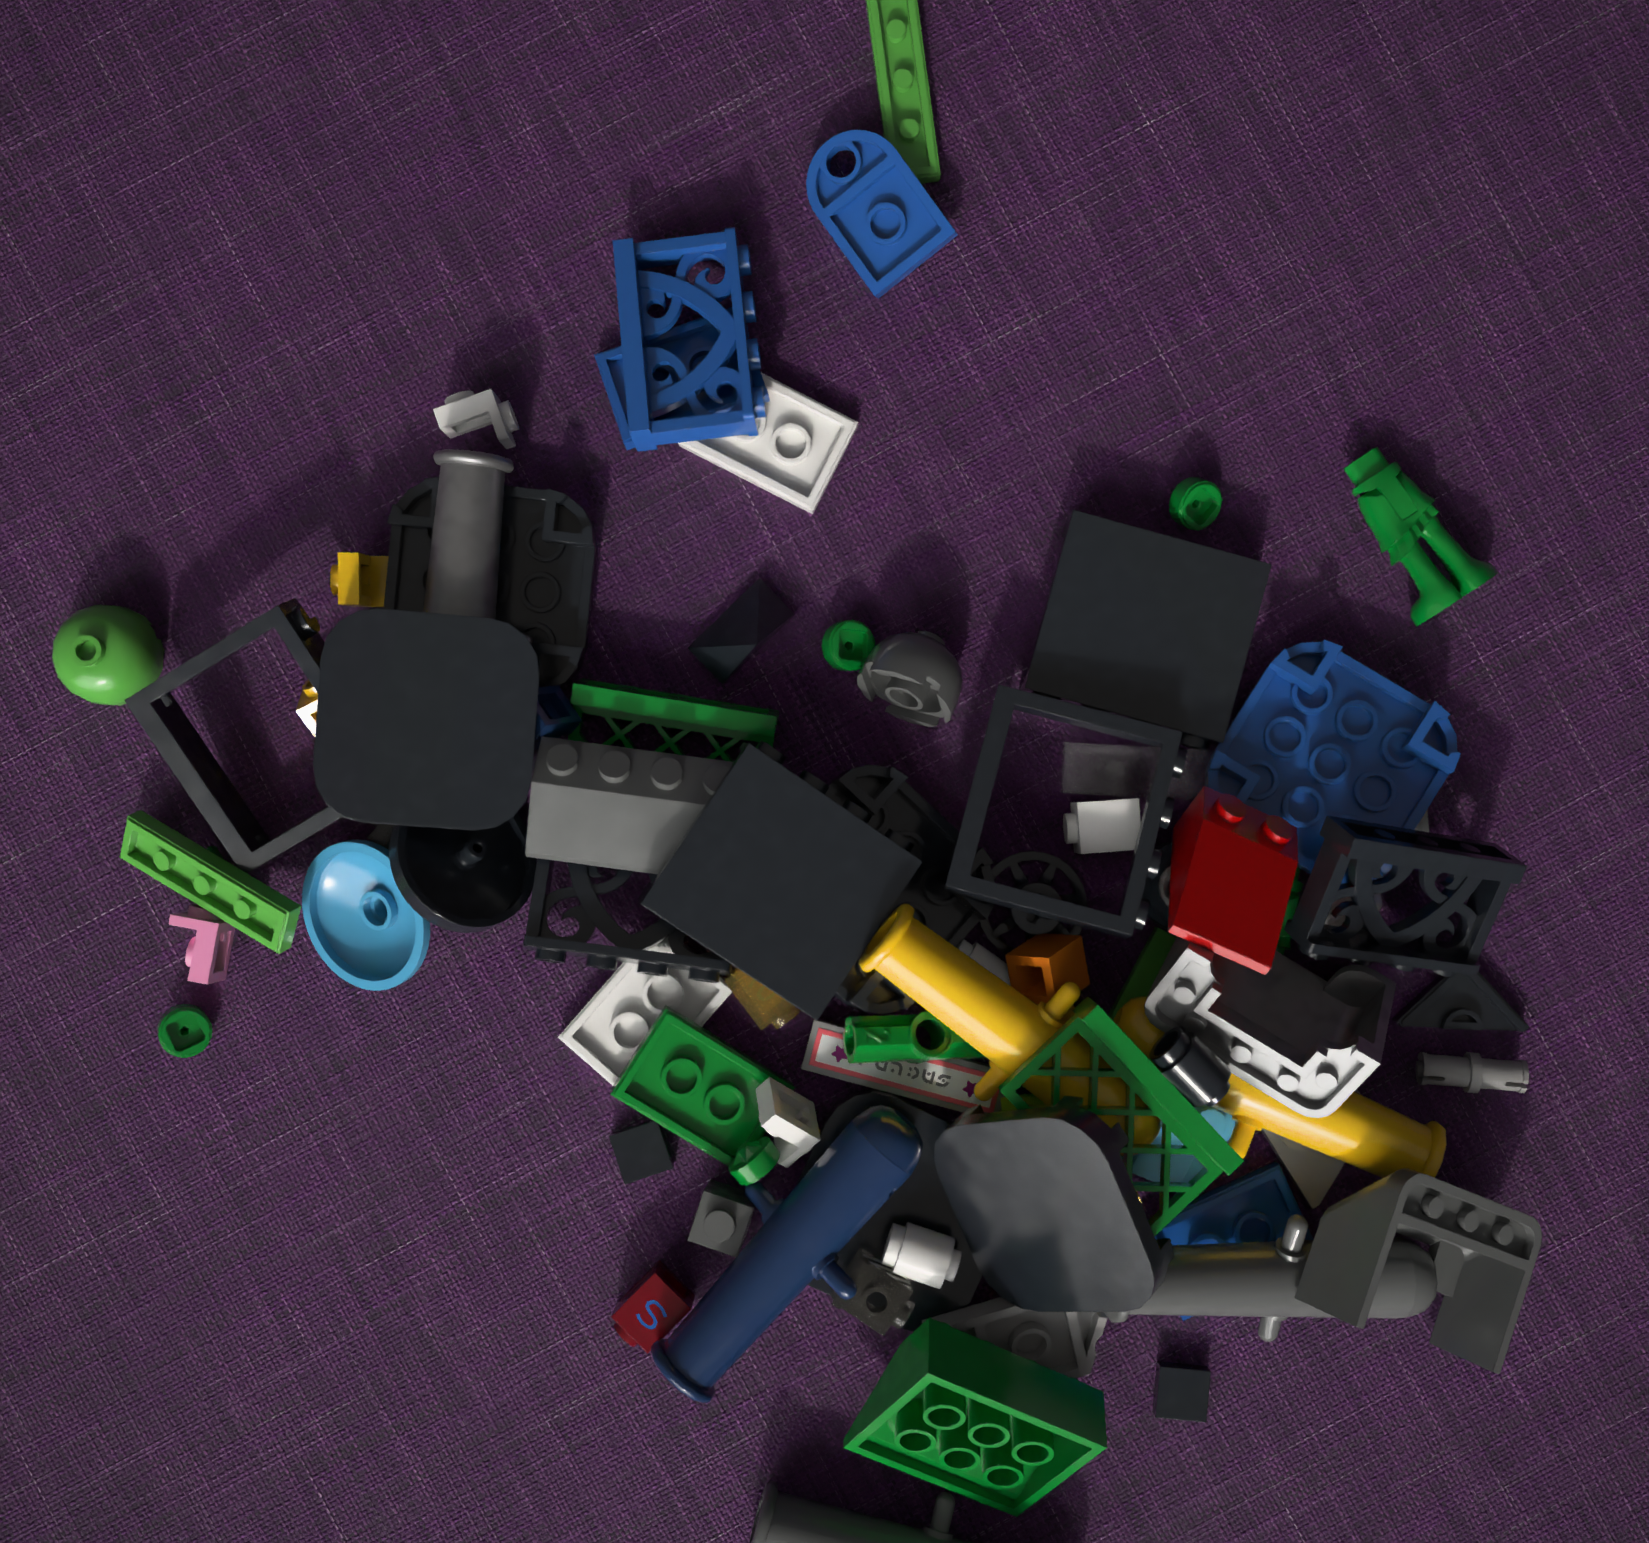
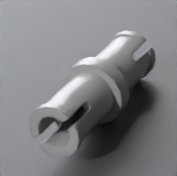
M1420 1052L1417 1056L1419 1061H1416V1079L1419 1085L1462 1087L1464 1092L1478 1093L1480 1089L1525 1093L1527 1090L1525 1084L1529 1083V1068L1525 1060L1481 1058L1480 1054L1475 1052H1466L1463 1057L1427 1054L1425 1052Z

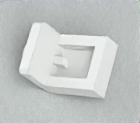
M492 389L474 394L473 391L455 393L444 400L445 405L433 409L439 428L450 439L493 424L499 442L506 449L516 446L512 432L519 430V425L509 400L501 403Z

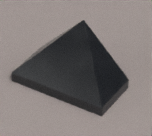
M759 578L688 649L724 684L795 614Z

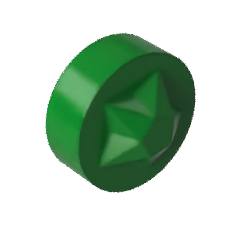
M1195 476L1186 478L1172 492L1169 501L1170 515L1176 523L1190 530L1204 529L1216 519L1220 512L1222 504L1221 492L1214 483Z
M845 620L832 624L826 630L822 639L824 658L830 666L839 671L861 669L865 659L875 647L872 632L865 624L857 620Z
M179 1004L171 1007L162 1015L158 1023L157 1034L160 1044L166 1052L175 1057L187 1058L199 1054L207 1047L212 1037V1025L207 1014L201 1008L192 1004Z
M767 1136L756 1141L744 1142L737 1149L735 1158L730 1163L728 1171L740 1185L747 1186L764 1177L776 1165L780 1158V1151Z

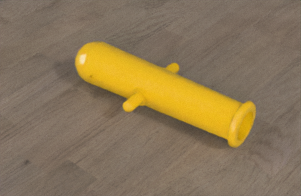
M903 903L878 928L864 949L859 965L865 972H870L873 969L877 970L990 1060L989 1065L991 1068L974 1087L975 1097L980 1101H988L999 1090L998 1087L1064 1025L1063 1016L1080 997V988L1074 982H1066L1047 1003L1041 1001L1037 1005L914 918V908L908 903ZM1076 1033L1061 1047V1067L1089 1068L1090 1044ZM1099 1055L1098 1068H1111ZM1052 1057L1041 1067H1052ZM1032 1075L1022 1084L1024 1088L1043 1103L1051 1105L1052 1076ZM1060 1076L1059 1101L1064 1096L1082 1097V1105H1088L1089 1077ZM1098 1077L1097 1106H1126V1083L1120 1077ZM1135 1094V1106L1148 1107ZM1097 1115L1110 1128L1119 1122L1125 1132V1115ZM1134 1116L1133 1144L1153 1143L1161 1130L1162 1121L1157 1116Z
M1147 997L1131 998L1119 1009L1113 1021L1155 1065L1150 1059V1052L1154 1044L1165 1033L1150 1023L1145 1015L1144 1004ZM1231 1073L1228 1080L1230 1088L1227 1094L1218 1103L1210 1106L1232 1115L1231 1119L1236 1124L1228 1144L1242 1159L1247 1154L1255 1130L1261 1131L1263 1128L1382 1178L1402 1168H1409L1435 1178L1443 1162L1447 1146L1446 1130L1437 1121H1431L1424 1125L1355 1091L1334 1113L1327 1117L1311 1118L1293 1111Z

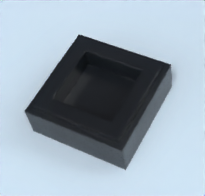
M653 1120L624 1128L609 1135L625 1185L673 1169L675 1165L662 1126Z
M1157 1361L1152 1409L1155 1418L1206 1422L1211 1376L1208 1366Z

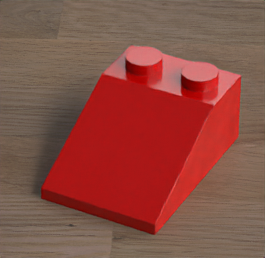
M1204 786L1173 827L1168 932L1266 975L1272 967L1298 865L1297 827L1290 825L1279 816L1268 815L1250 807L1233 795L1222 794Z

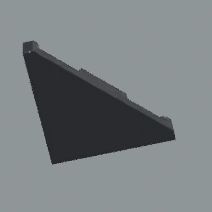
M1479 971L1477 975L1455 973L1454 977L1439 975L1392 1018L1396 1025L1401 1027L1510 1030L1525 1032L1529 1028V1025Z

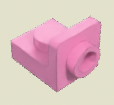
M195 904L189 905L188 912L170 914L169 925L197 930L196 937L194 936L190 940L185 955L186 965L190 967L187 981L208 985L226 980L235 927Z

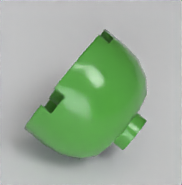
M99 604L76 611L61 624L53 640L52 662L57 677L71 693L94 704L121 706L126 704L124 700L158 679L163 670L164 648L161 639H157L154 629L150 626L152 624L145 616L123 606Z

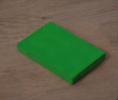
M665 1005L610 1089V1095L729 1166L735 1158L737 1149L744 1142L756 1141L762 1138L766 1132L761 1127L759 1120L756 1088L769 1077L791 1090L795 1087L789 1080Z

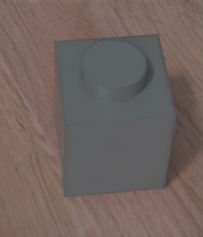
M711 1179L703 1191L688 1241L737 1257L743 1246L755 1210V1206L747 1199L744 1190Z

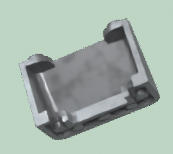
M1177 936L1152 984L1144 1004V1009L1149 1022L1159 1030L1166 1033L1175 1027H1180L1186 1033L1193 1032L1230 1068L1232 1074L1303 1116L1322 1118L1334 1113L1381 1064L1396 983L1364 965L1344 966L1327 982L1275 951L1271 969L1264 975Z

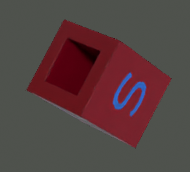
M659 1260L616 1303L611 1316L616 1322L614 1328L627 1344L632 1347L638 1344L648 1354L651 1351L652 1344L660 1338L663 1339L692 1309L695 1295Z

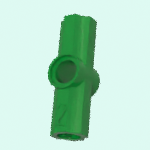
M928 1011L915 1015L853 1016L845 1019L843 1047L849 1064L901 1061L920 1064L929 1060L987 1058ZM917 1026H922L930 1034L931 1046L929 1050L923 1048L916 1039Z

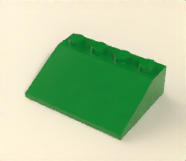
M929 1317L898 1347L844 1437L843 1448L1017 1517L1107 1448L1104 1392L1082 1383L1076 1378L1068 1377L1042 1366L1034 1360L1021 1357L995 1346L989 1341L981 1340L953 1328L945 1322Z

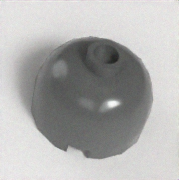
M919 631L918 633L906 632L890 635L872 649L857 676V686L871 702H873L875 695H877L882 700L891 703L885 710L888 714L912 724L934 727L938 725L940 718H944L945 723L951 720L962 690V671L953 653L945 646V642L939 636L928 631Z

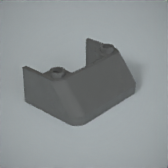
M1402 1168L1331 1205L1324 1212L1320 1219L1295 1299L1355 1327L1364 1329L1395 1233H1399L1430 1245L1428 1253L1431 1255L1436 1267L1437 1292L1444 1294L1429 1343L1491 1372L1500 1374L1542 1242L1541 1227L1534 1217L1409 1168Z

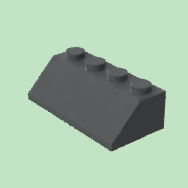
M542 736L531 781L526 857L659 874L734 762Z

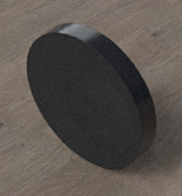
M517 813L513 818L495 828L480 830L395 825L389 845L392 875L407 903L430 923L443 929L460 933L486 931L500 925L515 915L527 902L533 890L537 858L526 857L527 827Z

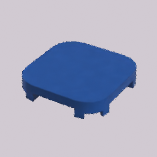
M1327 640L1299 643L1284 649L1270 663L1226 731L1224 742L1219 743L1212 753L1205 771L1206 787L1222 794L1233 795L1244 804L1268 815L1279 816L1290 825L1297 827V867L1308 874H1311L1324 842V838L1319 834L1327 815L1415 830L1448 775L1455 771L1461 753L1457 752V735L1448 719V716L1451 714L1436 701L1431 704L1427 703L1341 652L1343 646ZM1383 864L1380 874L1382 876L1386 875L1392 869V865ZM1348 867L1341 884L1348 883Z

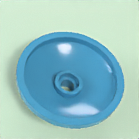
M353 839L329 846L316 856L308 868L304 879L302 910L307 932L322 960L340 978L365 990H387L410 979L419 970L426 957L430 941V922L420 916L400 893L392 875L389 850L374 842Z

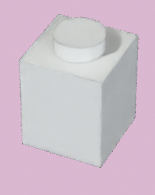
M1139 798L1070 802L1071 813H1064L1063 830L1066 844L1073 843L1074 853L1088 854L1135 849L1141 825Z

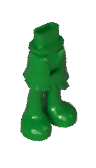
M1378 447L1367 452L1343 469L1356 487L1351 491L1354 497L1365 492L1357 499V502L1367 525L1378 541L1381 554L1388 550L1391 566L1400 561L1412 577L1419 591V598L1410 609V618L1416 627L1499 573L1491 563L1476 560L1460 546L1436 515L1439 513V510L1432 505L1435 499L1423 492L1401 470L1397 461L1389 464ZM1420 537L1424 539L1449 573L1450 581L1442 575L1417 541Z

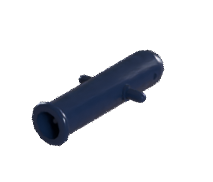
M882 1104L872 1106L861 1112L851 1120L785 1200L783 1198L777 1200L759 1181L745 1186L744 1193L747 1199L763 1214L761 1221L764 1225L667 1340L660 1338L651 1346L650 1350L654 1363L677 1390L694 1401L710 1402L715 1395L714 1384L814 1278L816 1280L823 1278L842 1299H852L856 1295L857 1285L837 1264L839 1260L837 1253L912 1175L919 1163L923 1151V1141L917 1128L903 1114L894 1108Z

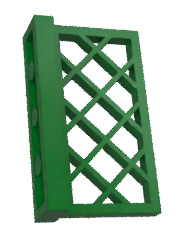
M580 678L573 683L570 703L573 704L582 722L568 735V740L588 742L581 732L585 713L603 716L616 733L602 743L603 745H611L620 739L626 748L637 749L626 733L640 723L654 725L666 741L654 750L656 752H663L670 747L675 754L685 755L676 742L689 732L694 731L704 733L716 749L705 758L715 759L720 755L724 761L734 762L726 750L741 739L755 742L762 740L773 747L779 710ZM616 719L633 722L622 729ZM665 727L682 730L672 737ZM715 735L731 737L732 739L722 745Z
M1087 996L1072 1010L1075 1015L1015 1070L998 1089L1018 1110L1053 1107L1059 1102L1060 1076L1089 1077L1088 1105H1082V1107L1096 1115H1125V1133L1130 1141L1121 1149L1120 1153H1124L1123 1162L1131 1181L1133 1153L1161 1154L1160 1182L1132 1181L1135 1191L1160 1192L1159 1210L1148 1220L1152 1232L1156 1236L1223 1171L1229 1176L1244 1160L1177 1088L1161 1074V1071L1105 1011ZM1078 1032L1090 1044L1089 1068L1061 1067V1047ZM1099 1055L1111 1068H1098ZM1052 1057V1067H1041ZM1032 1075L1052 1076L1051 1105L1027 1104L1016 1090ZM1098 1077H1120L1126 1083V1106H1097ZM1135 1094L1148 1107L1135 1106ZM1134 1116H1157L1162 1121L1161 1144H1133ZM1171 1132L1183 1145H1171ZM1171 1154L1194 1155L1204 1166L1189 1182H1170ZM1169 1192H1177V1193L1169 1200Z

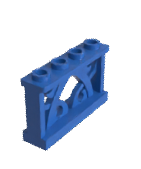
M735 227L725 228L724 232L634 243L633 238L612 240L628 429L637 452L657 450V445L746 434L749 437L758 436L757 418L766 417V404L763 386L754 387L752 370H760L762 366L758 338L749 339L748 323L757 322L753 291L744 292L743 276L752 275L748 244L739 245ZM717 260L725 267L724 278L718 284L707 282V276L710 273L709 268L702 270L697 275L694 285L686 282L689 271L697 262ZM678 265L675 277L651 271H642V269ZM730 295L733 317L719 303ZM666 298L672 299L669 310L663 317L653 318L649 316L648 309L651 305L660 304L665 310ZM683 304L702 315L720 333L710 352L689 374L684 363L675 354L662 348L648 346V340L665 334L674 326L681 314ZM736 349L739 372L726 367ZM660 366H670L677 373L680 381L673 384L670 373L664 381H657L653 378L654 372ZM730 385L737 391V402L728 412L711 413L702 407L697 399V395L705 389L707 396L711 400L723 403L722 399L717 395L718 390L722 386ZM687 402L692 413L695 415L655 421V417L666 414Z

